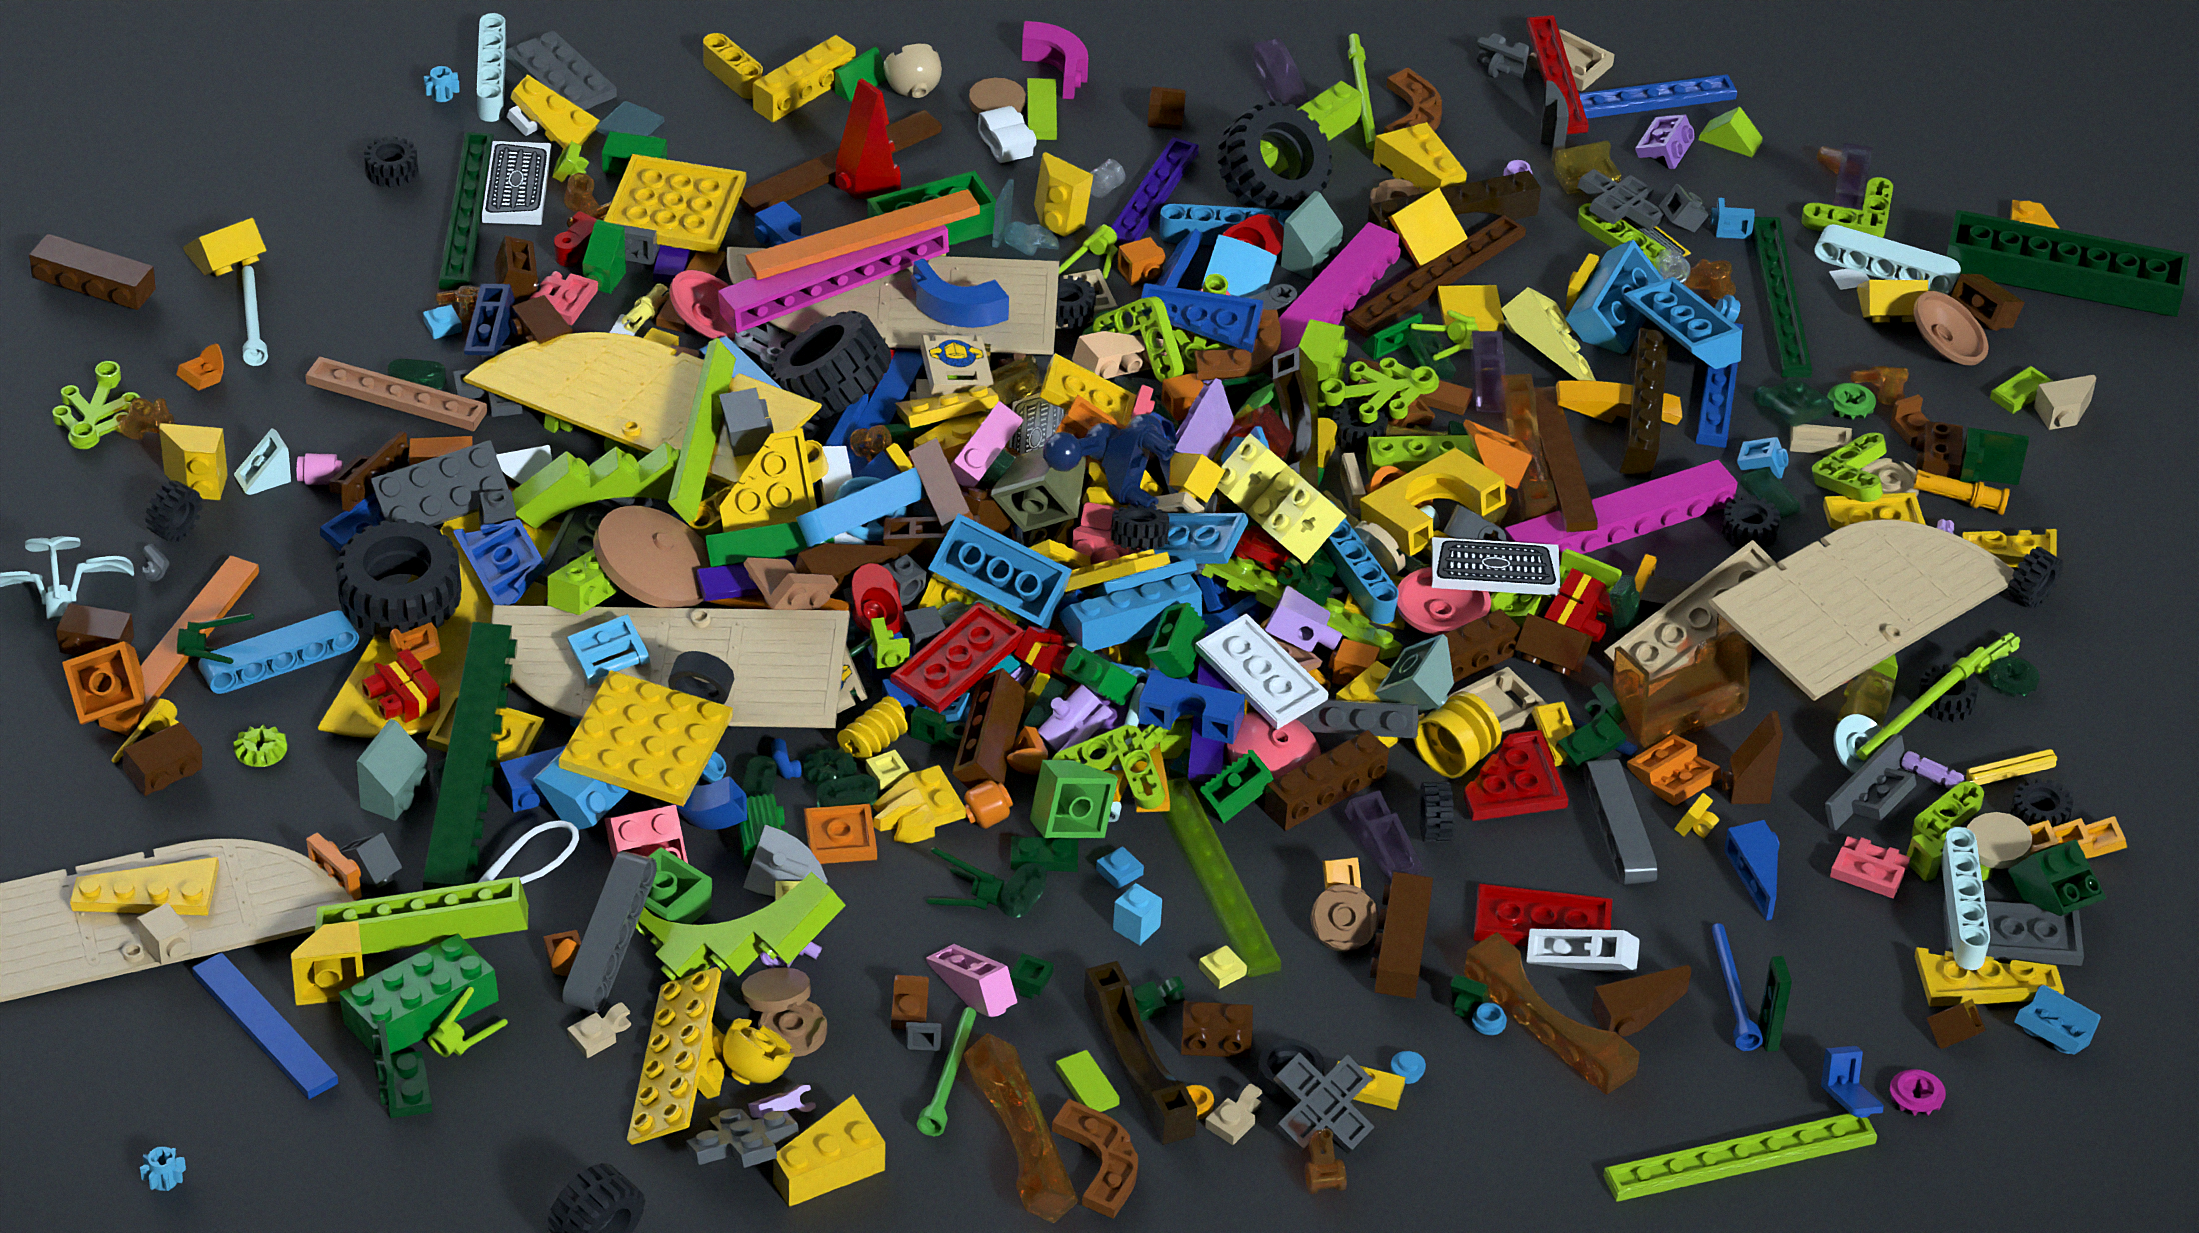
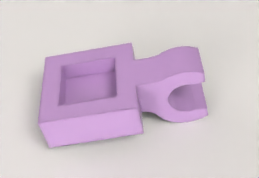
M797 1085L788 1092L778 1093L749 1103L751 1116L753 1118H763L768 1112H784L792 1108L802 1112L813 1110L816 1107L815 1103L809 1102L803 1105L800 1102V1095L805 1091L811 1090L810 1085Z

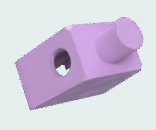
M1286 586L1265 628L1266 632L1308 652H1312L1317 642L1334 650L1342 636L1341 632L1327 625L1331 614L1328 610L1289 586Z

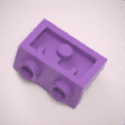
M1686 114L1655 117L1635 148L1638 158L1651 157L1656 159L1664 156L1668 168L1675 169L1694 140V129L1689 124Z

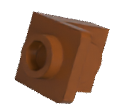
M1919 394L1896 401L1890 422L1893 429L1910 447L1916 445L1918 432L1924 433L1926 421H1929L1921 412L1923 398Z
M1393 395L1384 410L1388 417L1387 429L1394 436H1401L1407 424L1430 425L1435 417V414L1420 397H1417L1408 406V415L1405 418L1395 419L1390 416V402L1394 399H1399L1401 395Z
M895 975L891 1029L906 1030V1022L926 1023L929 991L928 977Z

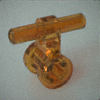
M584 173L573 174L568 180V190L564 196L565 205L573 211H581L595 219L603 220L612 201L599 206L592 196L594 190L593 179ZM572 217L567 219V226L569 228L573 226Z
M1701 259L1683 277L1684 282L1682 284L1691 291L1692 289H1707L1710 296L1714 299H1723L1727 294L1734 295L1736 293L1735 283L1731 281L1730 276L1732 265L1726 260L1710 263L1707 259Z
M466 285L459 286L458 290L436 293L437 304L459 302V319L462 324L471 325L480 287Z
M1874 366L1871 370L1852 371L1850 378L1853 383L1872 382L1881 390L1878 393V401L1886 405H1894L1896 401L1906 397L1903 389L1904 382L1908 381L1909 373L1906 367Z
M135 398L129 405L130 412L128 415L123 416L120 420L119 429L125 436L139 440L144 437L146 432L160 434V423L176 424L173 414L169 413L164 398L156 399L154 405L146 399Z
M877 425L869 430L861 428L851 434L850 446L857 456H866L870 463L883 450L894 464L886 451V448L892 444V437L885 426Z
M1328 1128L1317 1130L1309 1139L1308 1150L1311 1154L1312 1162H1306L1305 1179L1309 1194H1317L1318 1190L1336 1188L1337 1191L1346 1190L1345 1165L1342 1159H1335L1332 1141L1333 1132Z

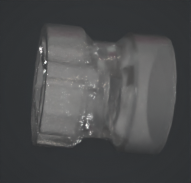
M1108 159L1101 163L1098 168L1091 170L1089 173L1093 174V181L1090 193L1097 198H1103L1112 189L1121 186L1125 182L1126 177L1122 166L1115 160Z
M1668 248L1657 256L1656 268L1664 279L1675 277L1681 283L1687 280L1691 270L1690 264L1680 251Z

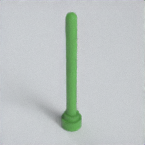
M967 1007L963 1010L932 1102L920 1112L917 1127L926 1135L939 1136L944 1132L948 1120L944 1107L976 1017V1011L972 1007Z

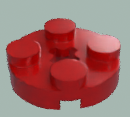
M1254 525L1251 526L1250 531L1244 530L1233 551L1240 558H1253L1263 562L1262 565L1272 571H1280L1287 558H1292L1293 556L1292 552L1279 543L1265 529Z

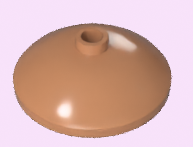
M1936 291L1924 292L1917 298L1914 303L1915 323L1924 341L1934 352L1956 364L1971 366L1979 364L1987 356L1989 346L1986 334L1977 319L1966 307L1952 297Z

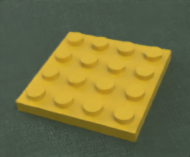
M632 154L604 221L656 230L657 244L717 254L745 186L746 172Z
M610 670L561 754L559 768L684 807L733 717V708Z

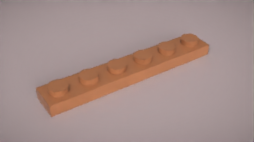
M320 356L306 374V384L470 431H475L487 414V403Z

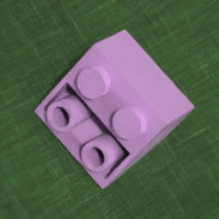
M1215 378L1210 387L1204 385L1194 400L1188 415L1175 435L1180 440L1174 450L1180 453L1203 454L1212 460L1234 422V418L1222 381Z

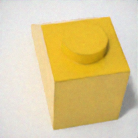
M1174 452L1170 458L1169 485L1177 490L1178 493L1187 492L1197 502L1207 503L1225 470L1203 454Z

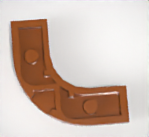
M1408 67L1388 77L1386 87L1403 98L1412 107V111L1405 117L1384 127V133L1426 122L1435 131L1442 117V99L1435 87Z
M1263 309L1252 353L1240 348L1195 351L1194 364L1197 380H1215V378L1225 380L1250 376L1261 372L1262 366L1269 361L1273 362V357L1279 353L1281 343V327L1277 309Z
M1068 1099L1052 1122V1132L1085 1145L1098 1156L1101 1161V1168L1082 1196V1206L1114 1219L1134 1189L1138 1173V1154L1135 1152L1130 1141L1129 1133L1117 1121L1095 1109Z

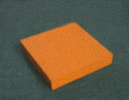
M472 436L410 438L409 464L411 466L473 446Z
M870 804L804 809L808 848L820 864L877 860V846Z

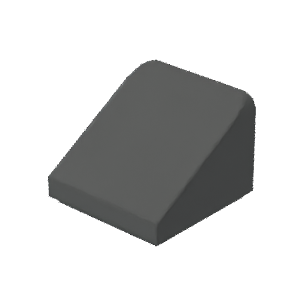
M906 1022V1049L940 1051V1023Z

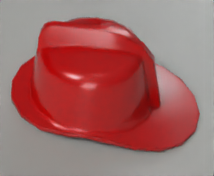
M1258 214L1251 216L1230 227L1222 234L1223 236L1259 247L1275 256L1283 248V226L1277 219L1269 215Z
M868 563L860 566L855 571L851 581L854 599L852 614L855 624L863 632L870 635L871 619L884 617L887 630H892L893 635L897 634L904 624V612L898 588L892 574L879 564Z

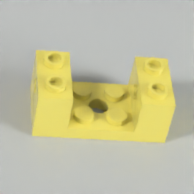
M1250 433L1221 466L1225 472L1216 487L1305 564L1347 516Z

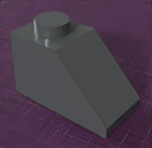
M383 832L354 840L339 850L348 860H354L361 871L359 880L362 888L375 885L378 889L393 881L395 878L392 874L402 868Z

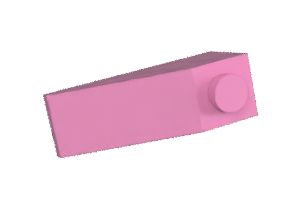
M998 401L951 463L950 467L957 482L967 490L968 488H973L1000 454L1024 419Z
M952 944L926 958L927 964L969 1007L974 1008L975 1011L988 1017L999 1016L1006 1011V1008L1018 1003L1008 967L1002 963L956 944Z

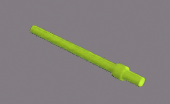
M1354 33L1348 37L1350 46L1348 57L1349 62L1353 65L1356 88L1363 93L1361 118L1366 147L1373 150L1375 148L1376 132L1364 67L1366 56L1365 50L1360 44L1359 35Z
M1978 647L1966 658L1962 657L1951 666L1949 673L1856 751L1857 756L1863 761L1867 760L1894 734L1901 731L1959 680L1967 679L1974 672V667L1988 656L1986 649Z

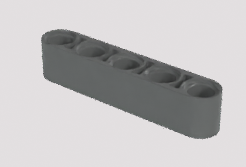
M1619 759L1585 761L1583 765L1585 787L1621 885L1655 882L1657 880L1656 859Z
M625 851L617 854L565 983L563 1001L566 1005L594 1012H600L604 1008L654 882L657 871V863L654 858Z

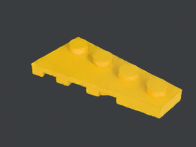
M218 857L76 877L70 900L72 911L146 914L168 903L178 915L208 916L219 870Z
M1916 947L1914 957L1929 1007L1958 1005L1970 999H1973L1975 1004L2033 1001L2038 987L2041 985H2046L2064 995L2063 984L2056 965L2012 960L2010 964H2005L1994 960V957L1986 956L1981 968L1968 970L1960 967L1955 962L1953 952L1945 951V955L1929 954V949Z

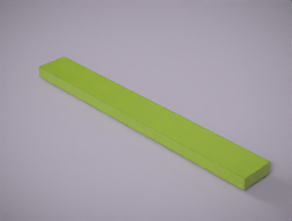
M718 338L709 341L668 499L671 507L687 523L697 517L722 417L719 395L728 393L736 361L735 356Z
M1848 1113L1605 1167L1603 1176L1616 1202L1876 1144L1877 1134L1867 1117H1855Z

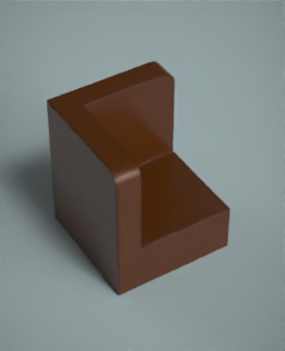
M1152 86L1147 126L1182 129L1186 91L1183 89Z
M1973 999L1927 1017L1931 1030L1941 1049L1986 1031Z

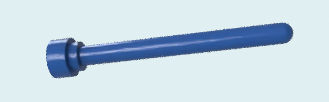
M1716 923L1712 926L1711 932L1737 1021L1733 1031L1735 1044L1742 1051H1751L1758 1048L1763 1042L1761 1030L1754 1021L1750 1020L1725 928L1722 924Z

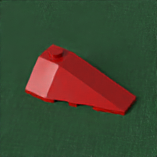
M863 78L857 82L836 159L835 185L855 199H870L901 190L900 168L898 165H894L891 152L895 151L894 141L889 140L885 128L889 124L883 93Z

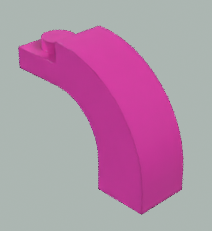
M1024 22L1022 61L1043 62L1057 67L1064 75L1063 99H1074L1075 88H1081V82L1087 83L1088 51L1085 45L1076 35L1059 26L1042 22Z

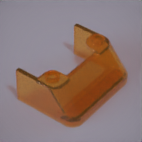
M1718 612L1716 636L1698 644L1694 653V664L1650 681L1649 672L1621 646L1615 647L1613 690L1635 739L1645 748H1651L1673 734L1682 737L1735 717L1747 706L1749 700L1752 643Z

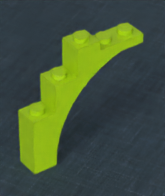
M664 442L637 462L633 455L626 454L618 447H614L589 467L585 461L575 458L566 451L511 492L516 516L534 529H537L551 518L569 509L594 501L622 497H647L668 501L681 450L675 449L667 442ZM704 485L700 502L716 494L717 491Z
M811 871L799 884L780 899L761 910L732 921L706 925L680 924L655 917L643 907L635 929L644 937L648 933L654 936L650 942L658 949L655 955L664 963L660 970L670 980H682L684 977L699 971H705L713 963L723 972L729 967L739 976L763 951L772 960L778 956L788 965L846 905L827 884Z

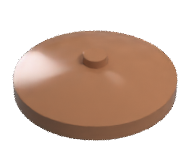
M644 506L620 507L612 510L603 518L594 535V552L603 571L620 589L644 603L660 608H690L704 600L696 573L697 569L711 567L708 549L702 538L688 525L665 512Z

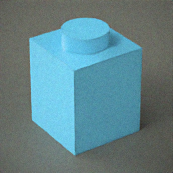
M1135 883L1115 901L1113 930L1141 945L1160 927L1162 898Z

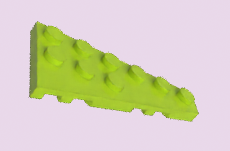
M1237 556L1230 558L1227 564H1206L1201 573L1210 579L1213 575H1218L1229 580L1227 587L1236 591L1256 593L1255 599L1273 609L1286 586L1296 590L1295 587L1282 584L1277 580L1281 571L1287 575H1292L1289 569L1281 567L1280 571H1272L1262 565L1263 562L1253 558L1243 559ZM1334 598L1326 600L1323 608L1331 613L1327 625L1341 632L1342 635L1346 636L1345 639L1379 647L1380 660L1397 657L1400 654L1403 645L1394 640V636L1390 632L1377 629L1369 624V620L1366 617L1348 611L1344 608L1345 605L1341 601Z

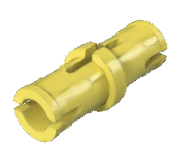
M656 284L646 296L640 297L635 302V307L622 318V324L631 320L624 328L634 333L647 319L654 318L658 313V308L670 296L669 292L662 296L668 288L663 284Z

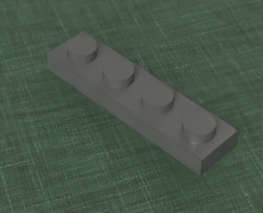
M1328 699L1296 718L1311 732L1359 735L1369 730L1374 736L1416 738L1418 736L1417 704Z

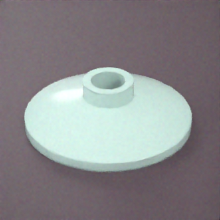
M1859 714L1843 718L1836 726L1834 732L1836 754L1841 763L1853 774L1874 755L1872 754L1867 760L1863 761L1857 756L1856 751L1882 730L1872 719Z

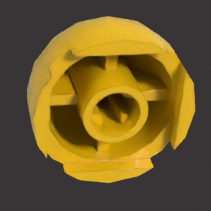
M741 1018L734 1020L723 1041V1057L728 1067L733 1071L731 1075L737 1081L747 1085L750 1082L769 1083L781 1076L795 1056L794 1053H789L792 1048L791 1045L779 1034L764 1025L761 1026L760 1030L749 1027L752 1022L751 1020Z

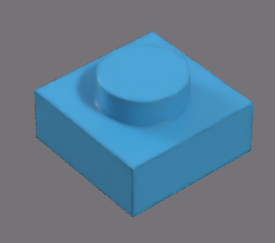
M1122 846L1097 860L1096 870L1116 889H1119L1142 876L1144 865Z

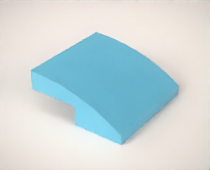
M1218 235L1202 288L1205 278L1215 273L1227 279V290L1231 296L1248 298L1267 290L1277 256L1249 243Z

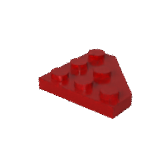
M1541 730L1509 734L1503 741L1502 748L1497 754H1493L1481 768L1479 776L1474 782L1470 781L1465 787L1463 797L1472 821L1567 808L1569 800Z

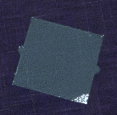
M624 101L596 126V131L607 136L609 131L649 136L664 122V117L649 111L647 107L642 108Z
M1008 179L995 203L992 247L998 248L1011 224L1013 179Z

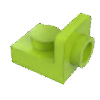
M884 617L872 618L870 638L873 639L871 648L877 669L902 666L909 660V639H894L893 631L886 628Z

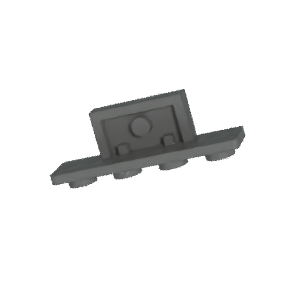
M1894 734L1826 801L1825 812L1830 829L1837 830L1852 814L1882 820L1916 786L1915 774L1898 770L1902 766L1901 762L1905 755L1902 735Z

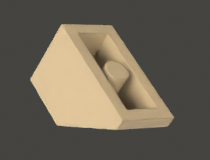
M2095 375L2039 384L2034 408L2048 430L2077 425L2091 402L2096 382Z

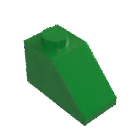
M597 219L583 260V277L598 281V290L611 294L626 274L625 227Z

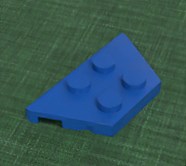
M520 519L505 521L501 524L481 525V531L465 533L463 528L453 531L494 605L513 606L547 567Z

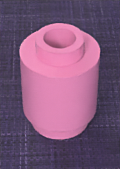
M306 453L305 456H298L297 481H303L305 485H329V481L343 469V461L337 460L336 454Z

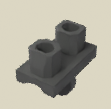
M1493 33L1488 39L1481 36L1478 40L1479 53L1477 62L1489 67L1488 75L1490 77L1496 78L1500 72L1509 73L1520 78L1524 77L1526 74V61L1529 57L1528 45L1519 42L1512 48L1506 46V39L1499 34Z

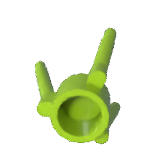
M1106 224L1099 226L1083 243V246L1059 267V275L1090 249L1096 255L1107 254L1102 273L1104 279H1107L1113 257L1118 251L1114 245L1117 241L1116 232Z
M1449 310L1447 314L1457 319L1450 325L1411 324V329L1447 332L1449 338L1454 343H1458L1435 354L1433 359L1436 361L1460 350L1471 348V343L1476 341L1479 334L1475 317L1465 316Z
M469 987L447 1018L428 1037L430 1046L443 1057H449L453 1052L461 1056L467 1048L498 1031L508 1023L506 1019H502L463 1041L464 1030L454 1020L473 994V987Z

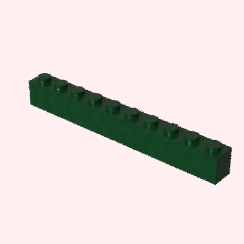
M472 623L423 876V891L474 883L475 874L471 872V867L478 865L480 850L479 846H476V840L482 839L484 833V819L480 818L482 812L487 813L489 806V793H485L486 786L492 787L494 779V767H491L490 764L491 760L497 761L499 741H495L496 734L502 735L504 716L500 715L501 709H506L508 704V690L505 689V684H511L513 676V664H509L510 658L516 659L518 640L512 639L511 625Z

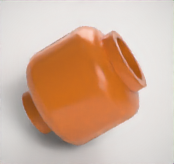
M986 780L966 791L964 795L966 819L970 824L976 822L982 829H987L1006 819L1010 814L1009 807L1013 806V802L1001 782L996 784L993 780Z

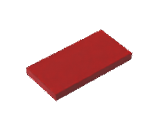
M977 602L890 675L891 683L932 710L941 713L1018 647L1026 631L982 603Z
M1479 884L1473 940L1528 946L1530 929L1611 930L1612 899Z

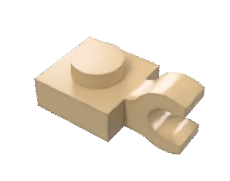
M618 1003L610 1008L604 1018H601L596 1012L568 1027V1037L584 1056L589 1058L615 1044L616 1033L622 1032L631 1026V1022L626 1018L630 1011L623 1003Z
M1249 1084L1243 1090L1236 1103L1227 1098L1206 1118L1205 1128L1234 1145L1255 1124V1115L1252 1113L1257 1111L1262 1104L1257 1099L1262 1094V1090L1253 1084Z

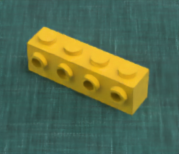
M834 35L753 82V110L771 122H775L835 87V70L856 58V47L839 36Z

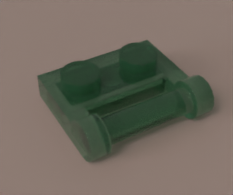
M1798 378L1789 379L1771 388L1760 386L1753 396L1755 402L1761 406L1770 407L1785 417V421L1793 427L1834 413V401Z

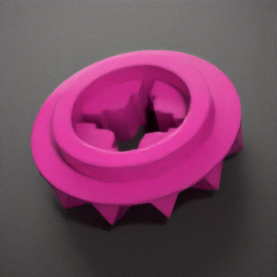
M1909 1069L1898 1073L1892 1079L1889 1088L1891 1102L1898 1103L1900 1111L1912 1110L1914 1116L1918 1112H1923L1929 1116L1933 1110H1940L1946 1096L1945 1087L1936 1076L1918 1069ZM1916 1087H1919L1920 1098L1914 1097L1913 1091Z

